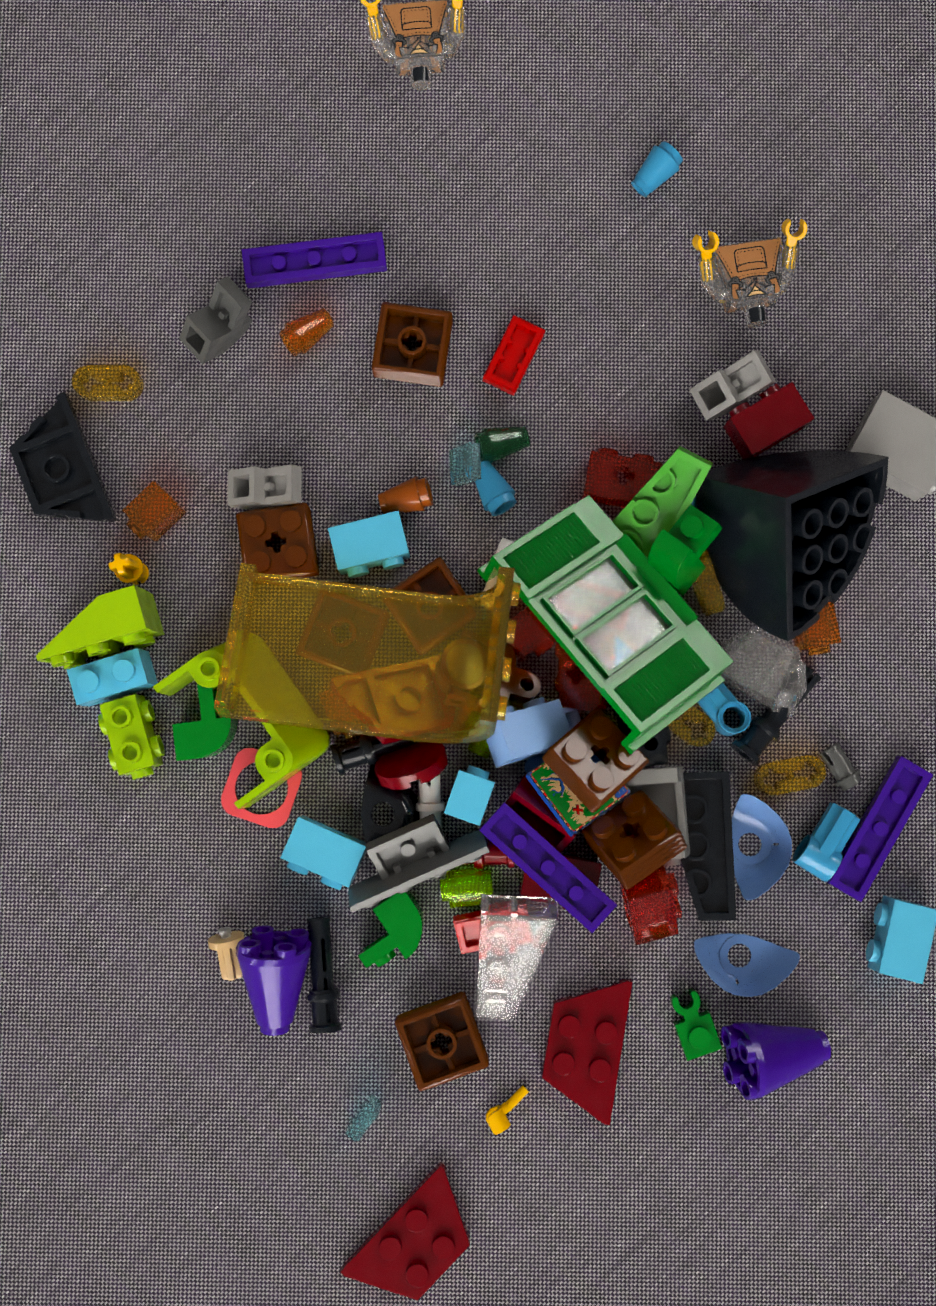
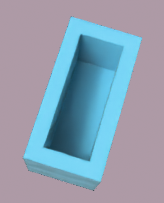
M399 511L328 528L337 569L341 575L348 574V578L369 574V568L383 565L384 570L397 568L404 565L405 559L411 558Z
M139 648L67 669L76 705L90 707L152 688L158 683L149 651Z
M472 765L468 766L467 771L459 769L444 814L480 826L495 784L493 780L488 779L490 772Z
M302 815L297 818L280 858L288 861L287 868L303 875H307L308 871L322 876L321 883L341 890L342 885L349 888L353 883L366 852V842Z
M883 895L882 903L877 904L874 912V923L877 926L874 939H870L866 948V960L869 961L867 967L880 974L923 984L936 927V909Z

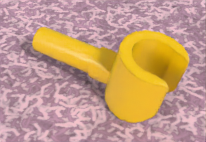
M523 1085L502 1105L494 1106L487 1111L486 1121L495 1135L502 1133L510 1127L511 1123L506 1114L529 1093Z

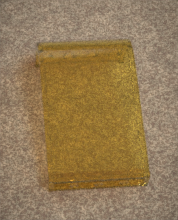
M241 563L214 708L220 717L418 742L454 744L488 739L494 735L497 720L505 721L508 697L500 696L501 681L509 682L512 658L504 657L506 643L514 644L516 620L509 619L510 606L518 607L521 583L513 582L515 568L499 567L497 582L487 591L472 595L449 596L265 574L258 572L256 564Z

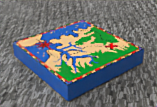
M596 755L591 757L594 763L600 761ZM545 762L525 776L570 837L631 793L625 784L604 805L592 813Z

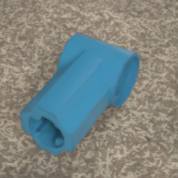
M724 683L698 702V705L712 720L716 731L721 735H737L745 731L750 725L751 712L748 707L739 702ZM731 709L738 713L740 723L737 728H730L724 723L723 714L725 710Z
M830 802L812 834L805 836L796 848L792 857L793 863L822 881L827 882L839 868L843 857L841 852L861 819L847 809Z

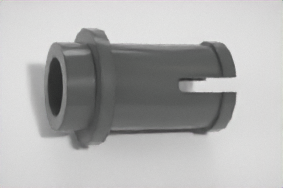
M837 742L833 746L831 745L821 751L818 755L823 759L836 779L835 786H840L843 791H846L862 781L859 776L861 771L860 769L855 770L840 747L841 745Z

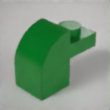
M690 504L669 532L662 529L649 552L648 563L678 593L684 596L706 568L699 559L723 528L715 520Z
M197 684L201 720L172 724L176 761L212 757L221 753L230 745L237 731L238 719L231 716L223 717L222 711L227 710V698L224 689H220L219 686L216 688H206Z
M407 891L405 893H396L383 899L372 909L387 933L360 951L358 957L366 968L373 963L378 968L386 964L396 956L394 949L397 947L404 958L407 959L419 945L424 926L423 914L411 892Z

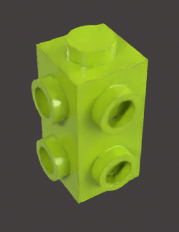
M133 694L100 704L102 714L98 715V722L102 733L108 735L111 749L108 750V758L112 768L118 770L119 776L131 774L132 780L153 775V767L163 765L161 756L165 755V748L160 735H155L151 721H155V713L151 702L145 700L143 695Z

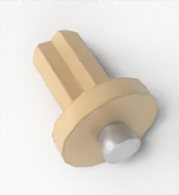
M223 927L218 930L219 934L208 939V946L210 950L217 951L222 979L233 981L242 977L236 956V946L245 936L242 931H231V927Z

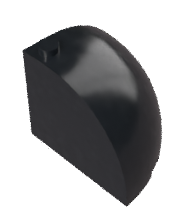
M796 451L747 458L709 470L696 494L697 509L719 523L723 529L705 550V554L716 579L726 595L751 622L769 634L789 641L814 625L820 619L819 612L828 602L835 604L859 569L875 533L876 527L871 526V521L876 504H883L889 457L850 451Z

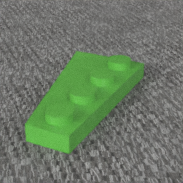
M679 446L612 522L623 535L627 534L648 558L651 547L662 529L669 532L693 502L713 463Z

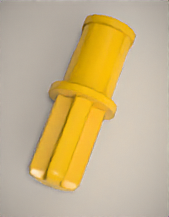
M116 553L114 554V561L108 563L109 569L122 582L139 585L138 581L143 584L149 577L148 567L135 555Z

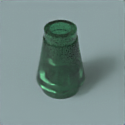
M525 426L483 428L482 432L475 433L474 435L476 452L481 462L488 460L490 463H493L530 445L529 434Z

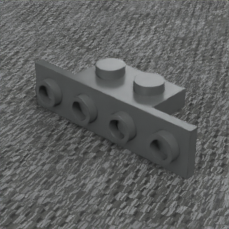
M431 814L366 843V852L379 874L348 888L349 908L352 913L362 908H371L396 893H405L411 890L414 885L430 878H439L445 875L448 870L464 863H473L479 860L484 854L490 852L486 836L478 829L448 842L435 815Z

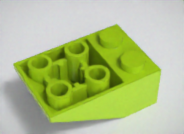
M132 585L97 596L36 655L37 661L50 663L52 667L63 666L66 670L86 664L85 659L98 655L99 659L120 654V648L133 645L134 648H142L156 643L154 638L165 634L153 594Z

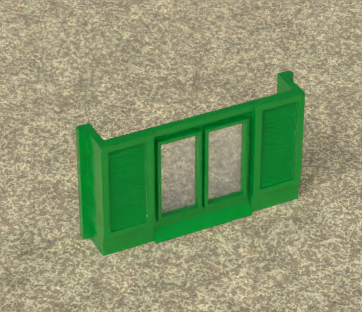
M590 495L576 504H572L494 554L489 562L477 570L486 582L498 574L503 576L632 731L621 744L630 755L725 681L721 674L734 662L697 620L698 615L671 584L648 563V558L627 534L623 535Z

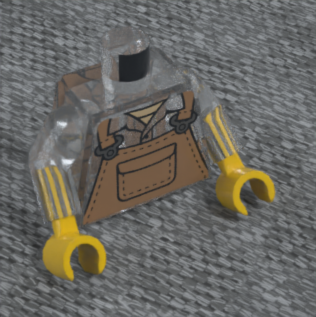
M360 0L368 10L365 18L371 44L384 62L394 65L396 75H410L412 89L424 91L431 88V74L445 71L446 60L454 57L464 39L466 7L463 6V0H452V5L450 6L448 0L381 4L382 11H378L377 6L380 0H375L373 3Z
M786 219L782 223V232L787 237L783 243L781 237L718 246V235L708 230L709 242L705 247H702L701 236L696 234L692 239V244L696 250L701 252V255L698 257L701 286L717 303L722 304L725 312L743 311L747 328L765 325L767 323L765 307L775 305L779 297L787 291L796 271L800 244L797 243V240L802 239L807 233V224L804 220L800 219L799 230L794 234L789 232L791 226L790 219Z

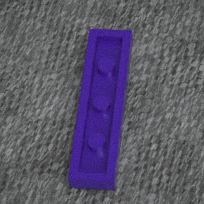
M382 232L241 249L245 284L248 289L387 271Z
M896 756L841 853L843 857L839 868L826 883L851 898L862 902L933 774L902 756Z
M505 802L479 829L483 835L591 933L598 928L617 906L615 902Z

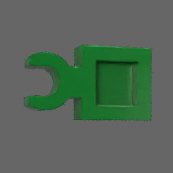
M693 988L688 989L691 1002L687 1006H681L675 994L670 996L672 1007L683 1018L673 1022L687 1061L722 1049L708 1010L698 1013L700 997Z

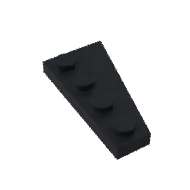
M729 771L683 772L690 855L682 858L681 862L699 921L737 920Z

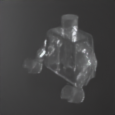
M753 626L748 632H740L718 643L734 661L721 674L725 679L723 683L771 708L772 712L776 711L779 713L782 707L787 708V717L789 718L794 716L796 705L807 690L806 665L801 660L800 649L790 644L793 639L785 641L769 634L758 626Z

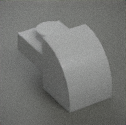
M754 350L725 370H718L689 389L705 420L709 421L729 413L744 402L750 401L749 398L772 385L776 380L760 351Z
M289 464L266 469L252 466L229 470L228 506L256 510L301 503L302 467Z

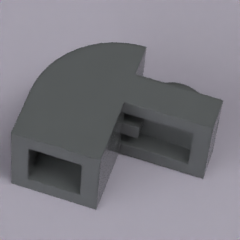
M228 276L217 281L209 305L186 317L179 339L202 364L216 358L236 343L250 327L253 320L247 314L252 301Z

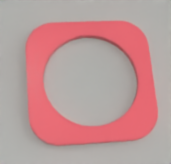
M244 748L237 753L221 796L222 807L232 816L268 828L281 827L290 816L302 781V771H299L287 780V796L277 810L268 814H256L245 808L238 809L234 804L238 800L236 794L238 776L245 767L255 763V757L259 750L256 748Z

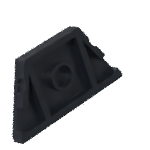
M62 392L55 398L57 402L43 417L39 415L30 425L29 431L25 435L20 436L9 448L33 512L39 517L102 522L117 521L69 395Z

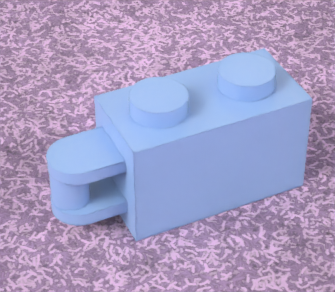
M540 697L524 703V709L514 711L513 706H508L492 712L493 719L481 727L495 767L498 768L546 753L553 744L581 721L577 705L563 708L560 699L545 702L544 697Z

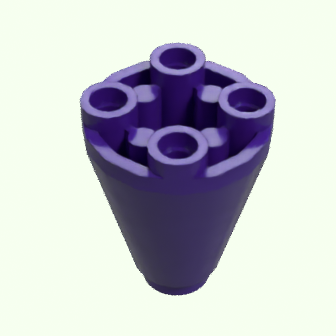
M268 925L256 926L252 928V935L240 940L236 946L237 960L255 1020L260 1026V1032L264 1035L279 1036L290 1030V1024L294 1019L311 954L309 932L305 929L274 931V928Z
M736 1022L723 1026L721 1029V1038L726 1048L727 1061L723 1063L725 1079L729 1085L735 1084L746 1100L752 1101L764 1097L818 1068L831 1057L829 1040L821 1030L815 1031L812 1028L751 1022Z

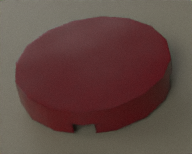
M428 739L383 755L376 762L374 770L381 786L392 790H404L412 787L410 782L420 779L422 784L438 776L448 764L447 752L440 741Z

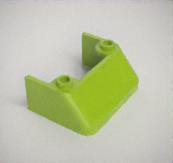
M254 634L240 635L201 652L153 686L157 693L172 696L194 680L203 687L216 688L231 679L272 737L270 741L259 748L255 757L256 768L265 781L234 803L238 809L251 807L322 756L330 746V734L266 642Z

